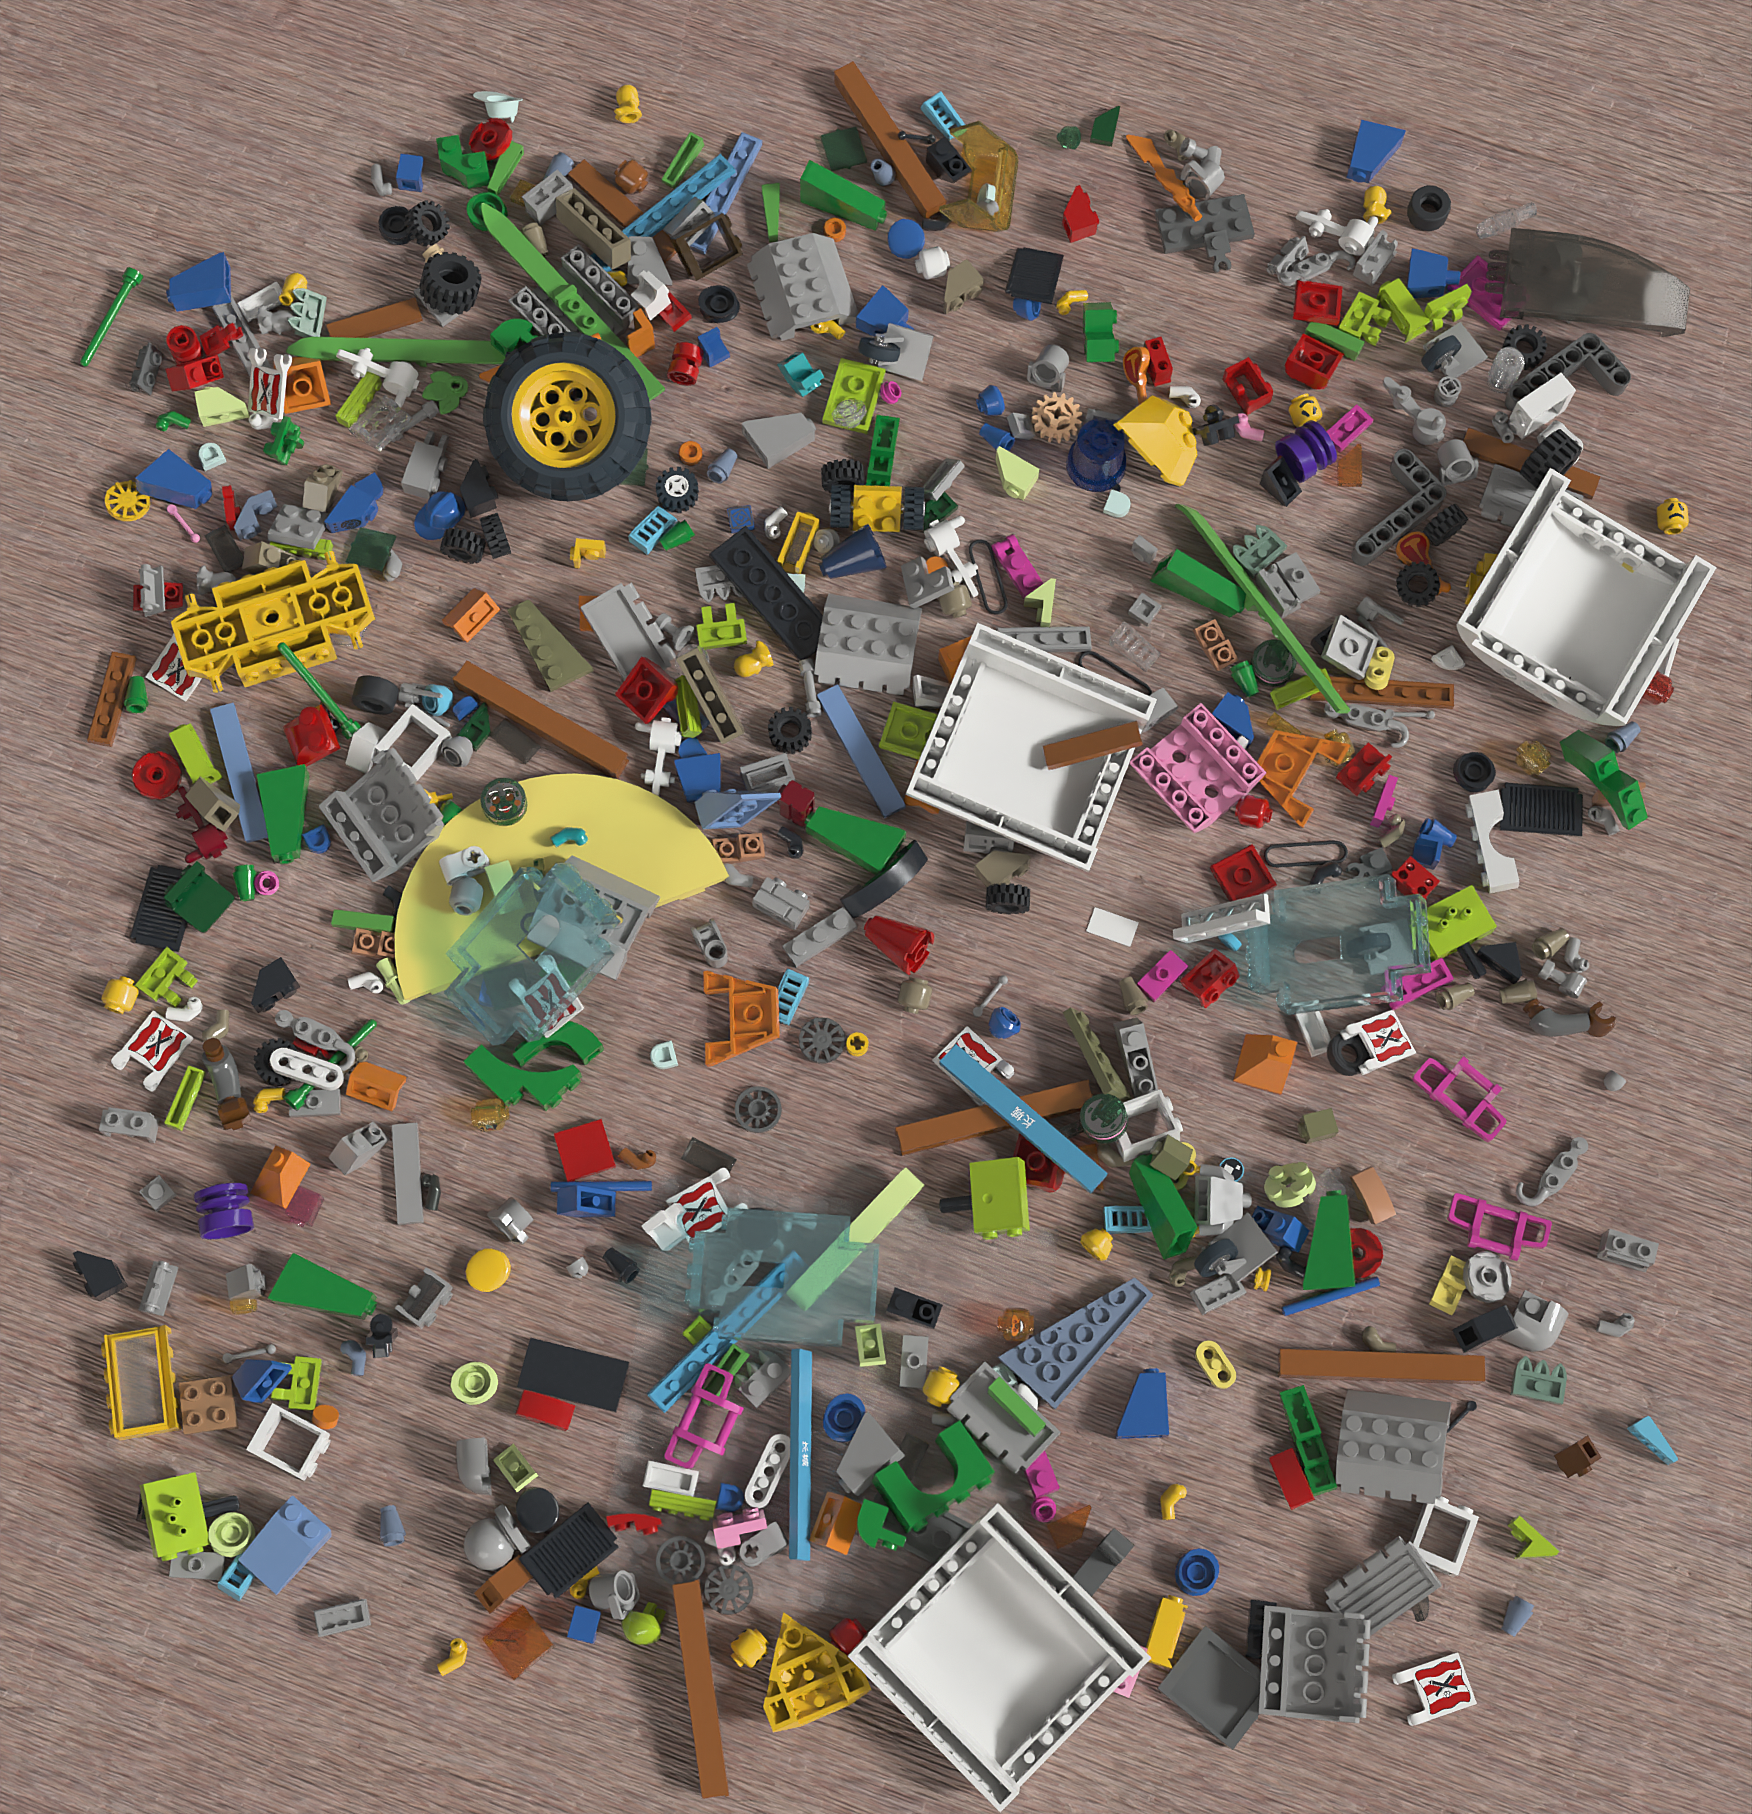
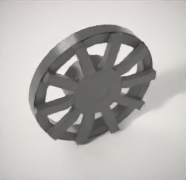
M814 1018L806 1023L800 1032V1050L808 1060L814 1063H830L836 1060L844 1050V1031L837 1022L830 1018ZM819 1022H825L823 1030H820ZM813 1024H815L817 1030L816 1033L809 1029V1027ZM829 1024L835 1027L830 1032H827ZM805 1031L813 1036L812 1038H803ZM839 1031L841 1037H831L835 1032ZM803 1042H812V1045L805 1049ZM832 1042H841L840 1048L834 1046ZM815 1048L817 1051L815 1057H812L808 1052ZM831 1048L836 1051L835 1055L830 1057L828 1049ZM820 1051L825 1052L826 1059H818Z
M761 1086L746 1089L740 1094L735 1104L737 1121L744 1129L753 1133H764L774 1128L779 1122L782 1113L781 1102L778 1096L772 1090ZM758 1091L757 1099L754 1100L750 1093ZM762 1092L769 1094L765 1100L761 1099ZM747 1095L750 1104L741 1102V1100ZM773 1097L776 1104L768 1106L767 1103ZM739 1106L748 1108V1111L739 1113ZM778 1108L777 1115L768 1112V1110ZM750 1115V1118L745 1123L740 1118ZM768 1116L775 1120L769 1124L765 1117ZM753 1119L756 1120L755 1128L748 1126ZM759 1120H762L766 1127L759 1128Z
M676 1536L665 1541L659 1548L656 1556V1567L659 1575L671 1585L695 1581V1579L701 1576L705 1566V1556L701 1546L695 1540L685 1536ZM678 1541H686L683 1550H680ZM673 1542L676 1549L674 1553L667 1548ZM691 1543L697 1549L688 1554L687 1550ZM666 1551L671 1556L670 1559L661 1558L662 1552ZM698 1552L700 1553L701 1561L691 1560L690 1557ZM660 1562L670 1563L671 1566L662 1571ZM690 1565H700L699 1571L696 1572L690 1567ZM674 1569L673 1577L670 1580L665 1574ZM686 1570H688L694 1575V1577L688 1581L685 1573ZM678 1572L682 1573L683 1582L675 1581Z
M732 1564L719 1566L706 1579L704 1586L706 1600L711 1608L718 1613L725 1615L737 1614L749 1605L753 1597L752 1579L739 1566ZM724 1569H732L730 1579L726 1578ZM737 1570L743 1575L735 1581L733 1579ZM719 1571L723 1578L722 1582L713 1577ZM747 1578L749 1586L738 1585L742 1580ZM710 1581L719 1585V1588L709 1589ZM749 1590L748 1597L745 1598L739 1594V1591ZM719 1592L720 1595L711 1601L709 1593ZM736 1597L745 1602L739 1608L735 1601ZM721 1598L724 1599L722 1609L715 1605ZM731 1600L734 1610H726L728 1601Z

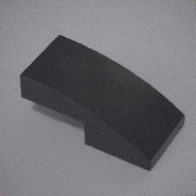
M1250 1600L1246 1657L1262 1659L1265 1606L1277 1607L1276 1602Z

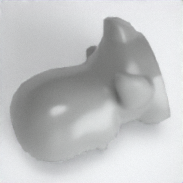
M263 305L260 306L257 318L261 334L274 331L281 335L282 332L293 330L287 320L291 317H296L295 314L285 309L272 313L267 311Z
M203 565L197 572L198 593L200 595L207 592L213 593L212 588L217 587L220 583L234 582L237 579L232 573L228 572L213 574Z

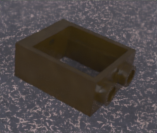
M716 211L669 238L690 280L698 281L743 255L741 250L742 243L739 237L733 234L730 228L732 223L726 214ZM715 222L729 251L699 267L686 238Z

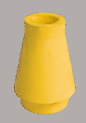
M299 273L288 275L279 295V301L285 306L291 305L297 299L292 291L297 288L307 289L306 278Z

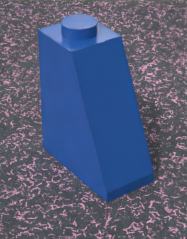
M1361 120L1346 178L1358 183H1369L1399 149L1406 130Z
M224 252L218 253L169 279V289L166 290L169 303H173L177 312L231 303V267Z
M170 449L165 451L135 478L137 491L140 494L197 509L201 504L207 503L212 496L211 481Z
M1149 1368L1144 1369V1373H1140L1137 1376L1115 1433V1439L1165 1438L1169 1435L1165 1372L1159 1373V1369Z

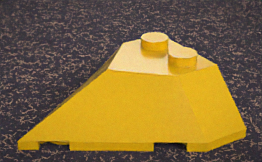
M1152 395L1113 425L1119 431L1123 429L1124 433L1129 437V443L1150 466L1155 464L1161 471L1160 476L1165 482L1179 487L1184 485L1198 455L1196 439L1191 425L1192 418L1188 411L1167 400Z
M783 1612L779 1638L777 1639L769 1676L768 1690L763 1705L773 1733L801 1727L843 1709L872 1690L866 1675L846 1654Z

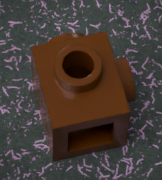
M1588 1435L1554 1455L1558 1467L1565 1473L1567 1478L1576 1473L1578 1477L1587 1474L1592 1470L1590 1465L1602 1458Z

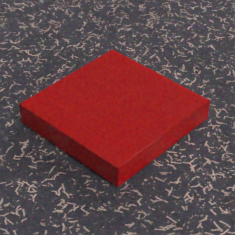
M1297 280L1292 319L1338 326L1343 286Z
M1253 844L1210 866V870L1229 902L1264 894L1277 886Z
M602 1119L554 1133L568 1182L616 1168Z

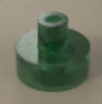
M1065 126L1057 134V140L1062 148L1074 150L1079 146L1081 133L1076 126Z

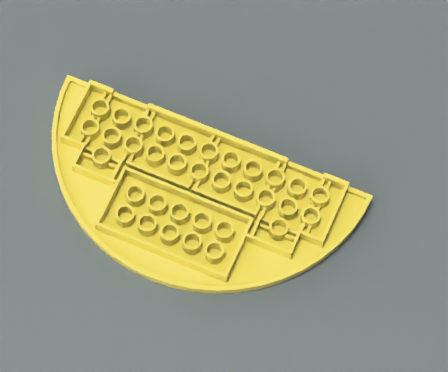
M575 773L546 775L516 782L515 784L523 790L526 796V806L520 816L518 815V807L514 804L515 797L512 801L503 799L498 804L493 803V806L496 807L494 814L497 822L493 821L485 814L482 807L483 797L462 810L443 827L439 838L425 848L411 871L401 897L395 928V961L404 1000H412L428 993L436 994L494 969L496 971L549 951L527 940L528 934L521 927L523 917L528 913L536 912L540 904L537 901L534 890L533 868L535 859H544L546 891L560 866L573 855L659 895L660 900L655 908L705 891L706 887L725 881L729 875L720 856L707 837L688 817L661 797L639 786L618 779ZM512 804L509 812L498 811V808L503 809V807H509ZM566 827H574L585 830L588 841L578 846L575 840H568L556 848L550 837ZM471 846H477L483 850L489 858V866L508 860L516 879L524 908L500 915L486 872L471 877L484 889L480 909L468 916L456 913L449 904L452 886L447 885L439 860ZM570 894L564 898L566 904L573 905L578 901V898ZM618 915L609 918L611 925L623 922V919ZM534 916L527 918L525 921V927L528 931Z

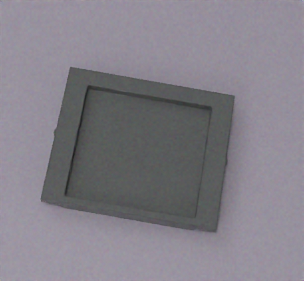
M1207 1626L1202 1628L1157 1688L1231 1750L1236 1747L1260 1715L1261 1670Z

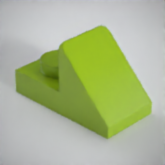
M1520 1515L1514 1517L1508 1524L1512 1529L1511 1534L1520 1542L1525 1541L1527 1543L1515 1559L1553 1557L1560 1552Z

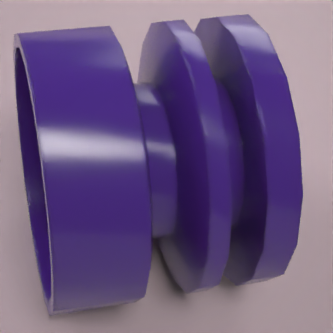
M1309 420L1303 426L1296 428L1295 434L1288 433L1275 443L1277 457L1279 455L1284 457L1293 476L1299 483L1305 482L1316 475L1317 470L1325 469L1328 465L1336 462L1337 459L1336 449L1329 434L1319 423L1313 420Z
M217 1184L195 1192L193 1195L194 1201L198 1203L195 1207L196 1211L201 1214H208L198 1220L200 1237L202 1239L229 1238L245 1234L254 1229L252 1211L239 1209L250 1202L249 1197L245 1196L248 1193L246 1184Z

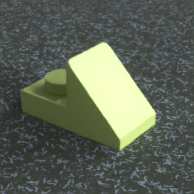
M1051 578L1024 599L1023 606L1038 608L1036 622H1040V627H1050L1056 579Z
M880 1323L855 1326L859 1366L886 1364Z
M514 1443L493 1459L516 1492L538 1476Z

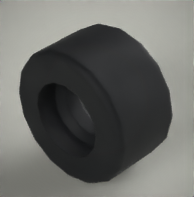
M1426 185L1417 189L1413 193L1407 207V216L1410 223L1422 231L1439 229L1444 225L1451 210L1449 195L1443 189L1432 185ZM1430 204L1437 209V212H1427L1421 205Z
M363 675L358 677L351 700L355 706L366 712L387 715L394 710L399 690L394 683L387 679Z

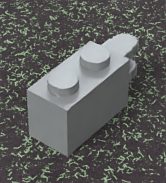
M428 431L424 443L416 441L401 481L404 493L429 499L434 492L437 493L440 486L439 476L441 471L444 472L447 467L448 459L445 457V451L449 436L442 435L438 447L432 446L435 440V433L432 431Z

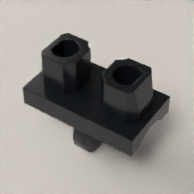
M1210 405L1205 409L1203 420L1208 423L1192 428L1193 434H1201L1204 446L1219 443L1216 430H1218L1220 441L1234 438L1233 425L1239 423L1238 416L1228 419L1222 418L1224 411L1217 405Z
M382 1313L372 1318L370 1321L371 1331L366 1336V1345H372L373 1358L389 1357L393 1351L392 1343L398 1336V1329H392V1319Z

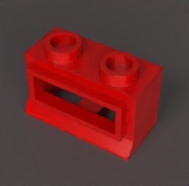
M1249 357L1225 369L1222 380L1244 414L1248 416L1253 411L1271 403L1273 396L1272 386L1268 381L1265 382L1261 376L1259 366L1253 363ZM1245 375L1259 398L1250 401L1243 385L1239 384L1236 378Z

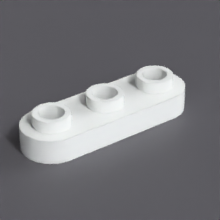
M279 1048L270 1057L272 1069L280 1075L329 1091L338 1089L343 1083L344 1076L342 1070L336 1064L288 1048ZM282 1060L288 1061V1064L285 1066L279 1065ZM305 1068L312 1069L309 1074L303 1073ZM331 1075L336 1077L332 1082L327 1081V1078Z
M777 1434L769 1440L745 1491V1499L749 1506L761 1509L770 1502L790 1459V1438L788 1436ZM783 1444L785 1451L778 1453L775 1450L776 1445ZM768 1467L774 1469V1474L770 1477L764 1474L765 1469ZM761 1491L763 1498L755 1500L753 1498L754 1492Z

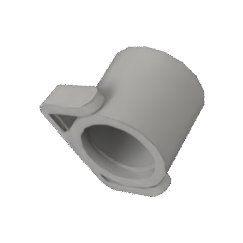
M1191 160L1183 167L1180 180L1183 181L1184 186L1189 188V195L1195 198V201L1207 200L1225 179L1221 167L1211 160H1204L1200 164Z
M1057 345L1045 346L1036 361H1030L1027 380L1040 387L1058 393L1061 392L1065 385L1066 373L1064 371L1069 364L1067 352Z
M1450 440L1441 445L1437 452L1438 460L1442 466L1439 468L1438 478L1443 486L1477 477L1478 460L1477 458L1472 459L1466 444L1462 440Z
M510 1197L497 1210L493 1209L488 1212L487 1216L513 1244L523 1245L529 1237L523 1230L534 1219L513 1197Z
M620 1570L598 1575L590 1582L589 1593L592 1603L599 1610L610 1608L613 1619H624L639 1600V1590L635 1576L631 1572Z

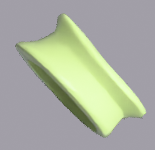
M470 1362L459 1367L451 1379L453 1394L469 1405H476L487 1401L493 1396L498 1385L497 1374L494 1369L482 1362Z
M227 1512L214 1520L209 1527V1541L216 1553L225 1557H234L243 1553L255 1538V1529L252 1522L243 1514Z

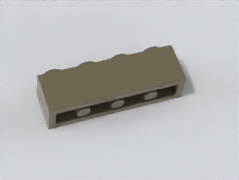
M575 188L556 197L557 219L612 270L631 260V239Z
M700 646L677 657L676 660L721 744L723 745L744 734L745 730Z

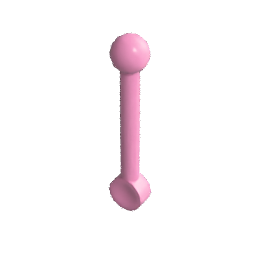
M173 504L167 507L168 513L175 516L191 536L193 543L199 542L200 536L195 534L177 513L176 506Z

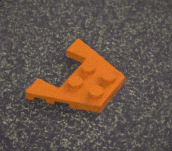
M1275 730L1257 761L1266 772L1259 782L1297 824L1304 828L1314 808L1294 798L1295 791L1317 753L1340 765L1351 745Z
M703 971L704 993L706 995L729 993L730 1041L705 1043V1065L708 1067L714 1066L780 1037L779 999L776 987L749 980L745 981L728 975L715 974L711 971Z

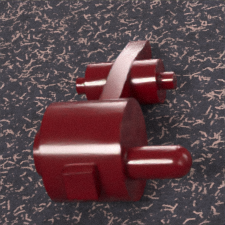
M184 786L179 787L178 791L185 803L177 807L179 812L175 814L178 819L183 817L184 821L193 817L199 828L191 833L199 848L187 854L184 858L185 862L190 864L202 857L206 860L211 857L214 859L223 855L222 851L228 849L225 843L228 839L226 833L212 823L205 825L198 810L185 797L187 791Z

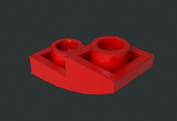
M164 582L165 610L183 607V583ZM133 585V610L143 611V608L140 607L142 585Z
M523 1390L515 1415L538 1424L542 1422L562 1431H567L576 1406L550 1396Z
M1293 1448L1269 1457L1291 1510L1315 1500Z
M633 1513L606 1516L608 1527L610 1529L615 1528V1532L630 1529V1524L635 1523L636 1531L638 1533L643 1532V1536L659 1532L658 1527L663 1526L661 1519L644 1514Z

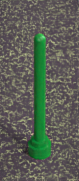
M127 267L122 275L123 285L80 360V364L83 367L88 366L130 290L135 288V286H139L142 281L143 275L137 270Z
M280 642L277 646L278 650L341 724L340 728L342 729L341 733L347 740L351 738L355 732L362 728L356 720L353 721L351 718H347L287 644Z
M374 1019L368 1020L346 1043L356 1047L376 1028L377 1022ZM337 1051L327 1062L338 1065L346 1057V1054L342 1051ZM304 1083L299 1089L289 1090L283 1098L290 1107L298 1111L305 1104L306 1095L315 1086Z

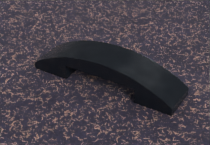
M913 840L896 854L898 858L863 886L858 884L839 899L853 919L867 913L889 899L922 869L928 858L916 840Z

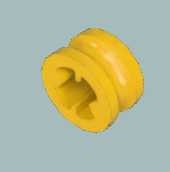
M859 1032L849 1035L846 1042L849 1054L856 1057L864 1055L868 1050V1038ZM854 1039H859L860 1043H864V1047L860 1046V1050H855V1046H851L850 1043H854Z
M1261 1267L1257 1268L1253 1289L1262 1288L1263 1291H1267L1271 1269L1263 1271Z

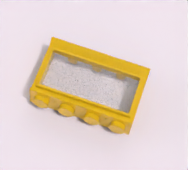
M167 1325L104 1335L105 1342L101 1343V1352L103 1358H106L107 1368H104V1380L106 1384L109 1383L110 1393L106 1394L108 1409L112 1411V1419H109V1430L111 1435H114V1438L118 1440L182 1430L181 1424L177 1423L176 1409L179 1408L178 1399L174 1397L173 1384L176 1383V1376L171 1370L170 1358H173V1350L168 1342V1334L172 1333L171 1328Z

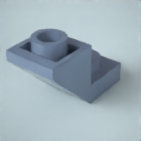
M271 490L247 499L234 526L239 540L254 538L258 533L262 532L256 515L268 514L278 507Z

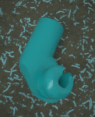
M566 827L550 837V840L557 848L568 840H575V843L581 846L588 841V837L585 835L586 831L582 828Z

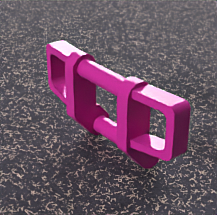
M1464 1056L1451 1071L1433 1058L1427 1059L1413 1076V1082L1424 1090L1433 1101L1437 1100L1463 1121L1462 1125L1467 1129L1472 1130L1486 1142L1493 1140L1506 1124V1119L1490 1104L1502 1090V1087L1498 1084L1494 1085L1468 1063L1469 1060ZM1428 1066H1432L1446 1076L1435 1090L1420 1078L1421 1073ZM1461 1070L1488 1092L1471 1114H1468L1443 1093ZM1485 1109L1498 1121V1126L1491 1134H1487L1474 1124V1121Z
M1460 1193L1453 1195L1447 1216L1449 1222L1469 1231L1468 1247L1474 1249L1480 1247L1509 1256V1259L1514 1261L1519 1259L1521 1246L1535 1249L1546 1247L1552 1226L1550 1220L1528 1215V1213L1519 1211V1213L1488 1204L1486 1200L1475 1199ZM1458 1200L1475 1205L1471 1224L1455 1217L1454 1212ZM1484 1213L1516 1222L1510 1246L1479 1237ZM1526 1221L1540 1224L1544 1227L1540 1243L1522 1240Z
M705 1364L696 1384L693 1385L691 1390L693 1394L681 1421L672 1432V1438L664 1455L665 1459L684 1468L692 1469L704 1448L723 1456L726 1450L724 1448L737 1416L738 1414L741 1415L744 1409L726 1400L733 1379L731 1373L712 1364ZM711 1370L725 1376L720 1396L701 1389ZM702 1398L729 1410L715 1443L687 1431ZM679 1437L697 1444L691 1458L686 1463L673 1457V1451Z

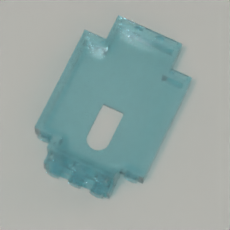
M556 863L544 877L534 867H520L446 953L462 972L444 991V994L492 1045L504 1044L516 1029L528 1042L540 1040L615 955L609 949L610 944L598 936L604 929H615L621 921L616 917L617 914L611 903L604 898H600L599 894L595 891V887L587 880H583L578 869L571 863ZM544 916H554L559 922V933L533 962L518 945Z
M1389 874L1274 890V898L1271 901V905L1275 914L1270 915V924L1245 929V937L1248 940L1246 960L1249 964L1247 974L1248 986L1258 995L1279 992L1276 996L1277 1005L1287 1015L1403 1001L1402 976L1431 973L1426 899L1420 894L1397 897L1396 880ZM1340 936L1341 959L1311 963H1299L1294 955L1295 948L1302 941Z
M728 1208L727 1215L722 1214L721 1230H726V1233L695 1231V1237L689 1239V1253H693V1262L687 1264V1279H691V1287L685 1290L684 1304L689 1305V1311L700 1312L701 1315L711 1316V1313H720L719 1317H714L713 1332H718V1339L842 1347L843 1322L874 1324L880 1244L849 1242L851 1216ZM743 1261L785 1264L784 1289L742 1286L733 1277L734 1268Z

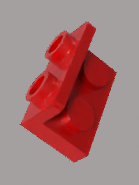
M1368 742L1337 774L1336 779L1355 796H1358L1362 791L1367 793L1375 784L1373 780L1378 775L1384 776L1391 768L1389 762L1392 756L1388 754L1385 757Z
M1214 948L1180 982L1184 988L1199 998L1204 1008H1207L1211 1003L1216 1002L1227 988L1233 986L1240 975L1236 964Z

